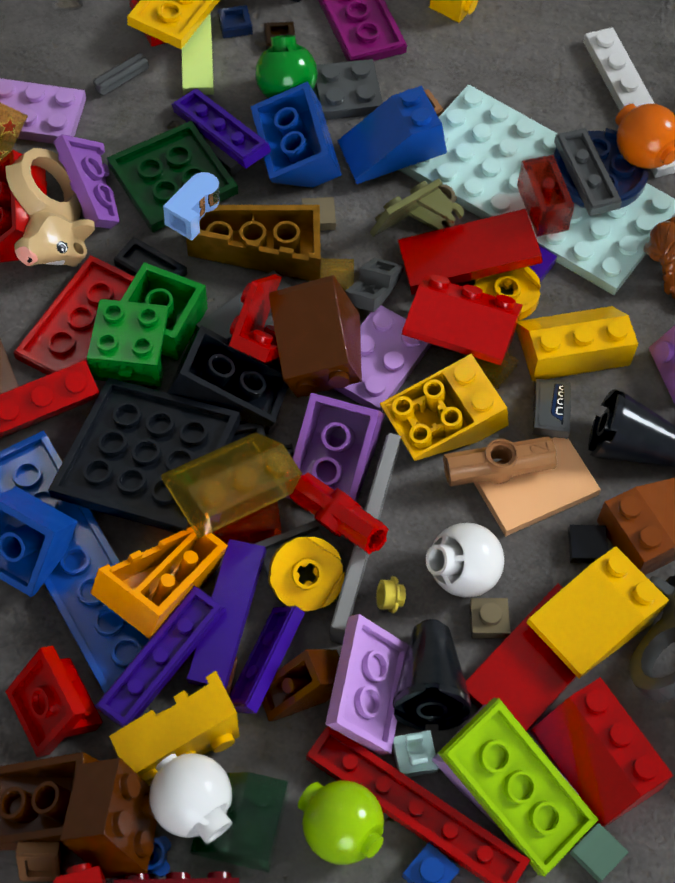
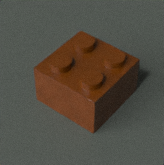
M120 757L78 764L60 841L86 863L92 864V867L99 866L105 878L147 873L150 855L154 850V834L157 824L149 801L150 786Z

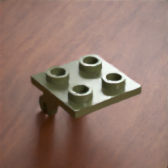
M439 178L430 184L423 181L409 191L411 195L401 199L400 196H397L383 206L385 211L375 217L376 224L371 229L370 234L372 237H375L408 216L435 230L444 228L442 222L447 227L454 226L456 221L451 211H454L458 218L461 219L464 216V210L460 204L451 202L439 189L443 184Z

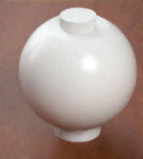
M459 523L446 528L438 535L433 545L427 551L426 566L439 586L448 593L458 597H476L488 592L500 579L504 569V552L497 537L487 528L475 523Z
M174 753L164 758L156 766L158 773L154 776L151 783L149 801L155 819L165 830L179 837L191 838L200 836L206 844H209L230 828L232 821L226 815V812L232 802V788L228 775L220 764L202 754L187 753L177 757Z

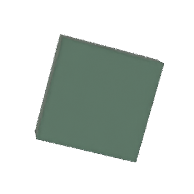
M598 823L570 852V855L601 883L629 851Z

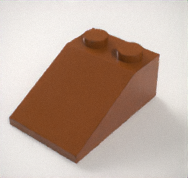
M675 478L637 486L605 501L597 519L599 525H606L607 537L612 545L616 546L644 575L675 561Z

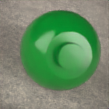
M296 35L271 37V47L264 50L258 58L255 78L258 88L268 99L307 81L311 88L314 89L317 81V66L311 53L305 47L296 44Z

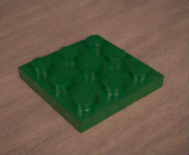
M192 120L107 157L108 167L152 233L167 227L164 220V204L197 173L208 172L217 177L219 181V202L238 194V185Z

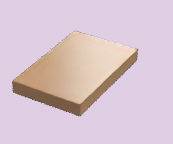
M551 438L556 449L557 465L555 469L515 475L508 482L502 484H495L488 480L474 482L505 537L599 495L600 487L569 438ZM500 460L496 463L506 464L507 462H505L504 460Z

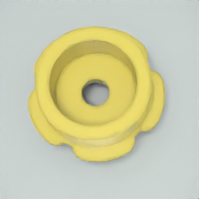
M392 576L390 580L381 579L379 581L376 593L379 609L396 613L398 607H403L406 599V589L403 584H398L397 577Z

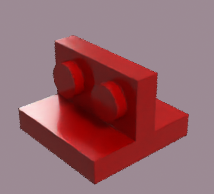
M54 646L41 647L5 691L37 758L50 755L64 738L96 731L103 723L71 658L60 659Z

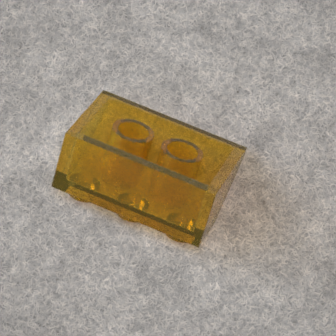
M255 432L163 473L161 479L197 537L200 538L291 495L302 472L282 443Z

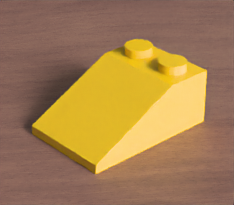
M615 546L585 568L535 612L526 623L580 679L651 625L669 602V599Z

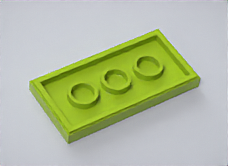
M493 698L438 752L440 757L516 849L530 859L529 864L540 876L545 877L598 821L594 813L499 698Z

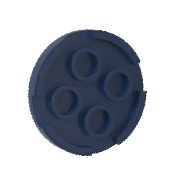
M607 128L605 131H588L622 200L620 208L631 204L642 194L649 176L648 169L637 168L623 158L617 146V131ZM556 147L551 165L554 183L566 198L577 205L585 207Z

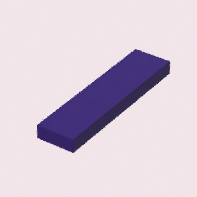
M197 88L172 103L174 113L186 122L192 120L202 135L245 169L271 152L267 141Z
M229 539L212 594V598L223 605L226 611L196 647L187 676L188 683L205 687L208 685L205 677L217 671L225 689H227L266 555L265 546Z
M194 585L95 705L97 710L121 728L138 719L225 613V607Z

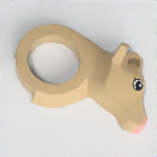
M32 148L15 160L14 164L5 166L6 179L10 190L30 218L23 237L15 243L16 256L27 266L48 264L77 267L86 257L88 251L84 241L94 232L95 223L89 219L79 220L82 207L77 195L70 186L71 181L64 166L58 159V154L47 149ZM31 166L41 167L53 175L63 191L64 202L53 200L40 190L32 177Z

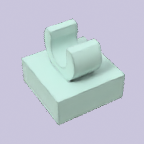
M430 730L394 736L392 748L398 771L407 777L438 772L439 767L431 760L436 753Z

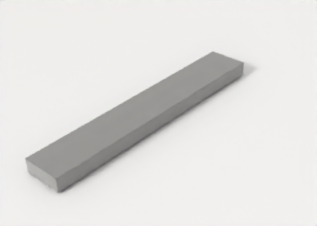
M392 433L386 435L364 510L378 520L381 516L400 447L401 436ZM355 544L330 626L331 641L343 644L347 620L349 616H352L369 554Z

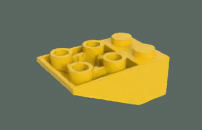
M472 354L379 403L393 428L401 436L403 444L414 461L477 443L509 425L507 406Z

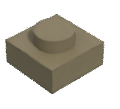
M470 598L471 639L507 638L510 635L508 598Z

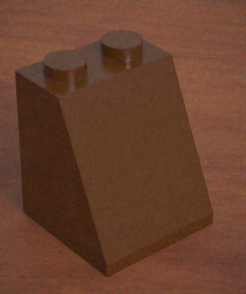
M334 275L269 292L283 380L297 398L334 388H344L348 385L362 382L360 314Z

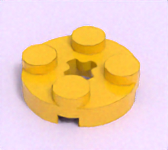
M530 267L478 278L474 285L482 289L483 293L492 296L505 295L501 293V287H504L506 290L514 289L512 295L506 296L515 299L516 303L523 305L519 320L530 316L538 306L540 299V280Z
M295 537L285 542L276 550L269 565L268 583L277 599L285 606H297L302 611H315L330 605L340 594L344 582L343 565L338 551L330 543L317 537ZM310 563L314 566L312 573L316 578L313 582L306 580L302 584L299 582L300 574L297 570L300 566L306 567Z

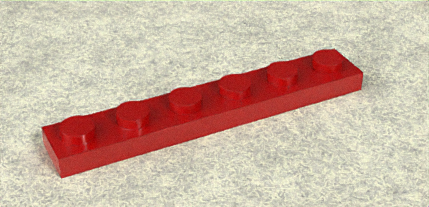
M328 726L306 754V760L335 780L352 781L366 787L377 798L383 813L425 842L431 843L441 853L485 883H517L530 862V859L362 745Z

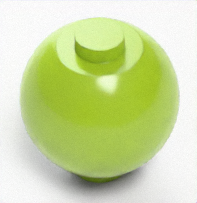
M345 780L334 781L325 786L319 782H314L302 793L298 801V808L304 812L302 819L303 833L309 847L317 856L333 864L349 865L357 863L366 857L371 858L379 851L384 841L382 837L384 830L383 811L377 798L366 787L356 782Z

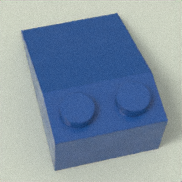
M422 86L391 96L337 140L356 184L447 153L442 123Z

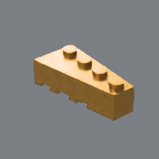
M218 205L213 211L206 212L199 220L200 233L192 241L186 238L188 256L265 272L275 270L280 275L310 281L320 279V205Z

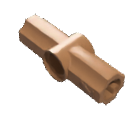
M549 436L518 442L495 439L487 447L447 453L443 456L444 472L450 487L486 480L495 484H502L508 482L512 476L555 469L557 465L556 449L553 440ZM493 459H502L507 463L498 464Z

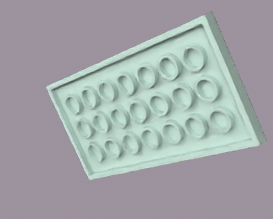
M469 84L439 116L443 126L447 153L399 170L420 183L426 181L430 184L439 178L443 184L450 186L454 190L457 197L455 203L460 204L464 209L482 219L526 208L538 245L556 255L557 263L612 295L617 293L646 255L644 246L649 242L650 232L653 227L675 216V198L646 183L642 194L631 204L618 210L589 216L585 207L577 205L566 198L554 183L551 165L556 150L554 140L558 133Z

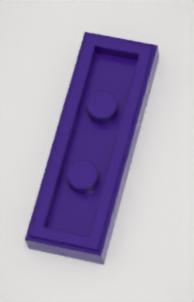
M297 606L274 607L229 696L237 713L258 712L304 617L305 612Z

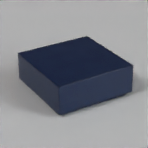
M247 5L218 9V19L223 39L253 34Z

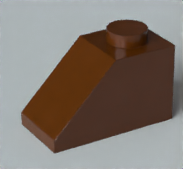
M306 649L277 671L262 702L269 721L282 719L322 704L331 698L340 658L336 649Z

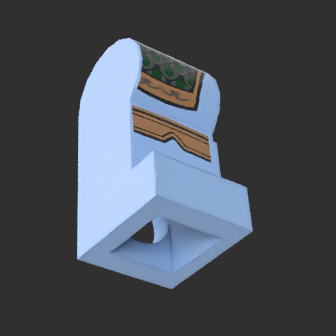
M201 172L192 176L164 204L165 225L192 241L200 233L199 220L206 212L213 211L219 205V181L217 177L208 172Z

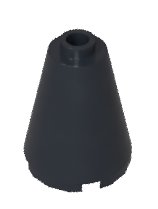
M617 389L610 391L601 406L607 407L601 417H595L588 443V450L592 451L590 455L599 459L675 467V425L623 391Z
M427 619L417 624L412 630L393 699L394 715L403 725L417 730L426 731V724H438V731L460 726L469 719L472 703L451 631L447 625L439 620Z

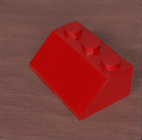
M12 150L0 161V262L19 261L15 253V243L23 237L30 219L27 212L10 190L6 179L5 166L14 164L15 160L23 155L15 150ZM31 166L32 177L36 185L47 195L46 170L38 166Z
M426 275L418 286L401 335L465 355L472 354L475 358L501 366L512 343L523 305L516 303L515 299L506 295L492 296L483 293L482 289L473 285L460 286L450 283L448 278L441 275Z
M601 677L569 696L531 729V733L555 767L598 818L596 824L600 823L603 827H606L663 789L673 777L672 772Z

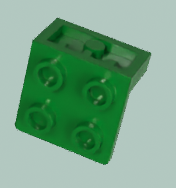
M101 299L87 355L89 369L94 380L107 381L109 377L132 384L161 387L163 370L160 356L169 315L168 306Z

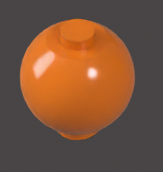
M628 104L620 110L615 119V123L619 126L616 137L617 146L621 155L628 163L641 169H655L663 165H669L675 160V114L671 110L659 104H643L637 107L634 104Z

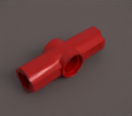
M308 472L302 476L298 475L290 485L291 492L289 497L305 511L314 515V518L337 537L344 536L369 555L374 551H379L387 541L386 536L389 529L380 520L364 511L361 505L338 488L333 490Z

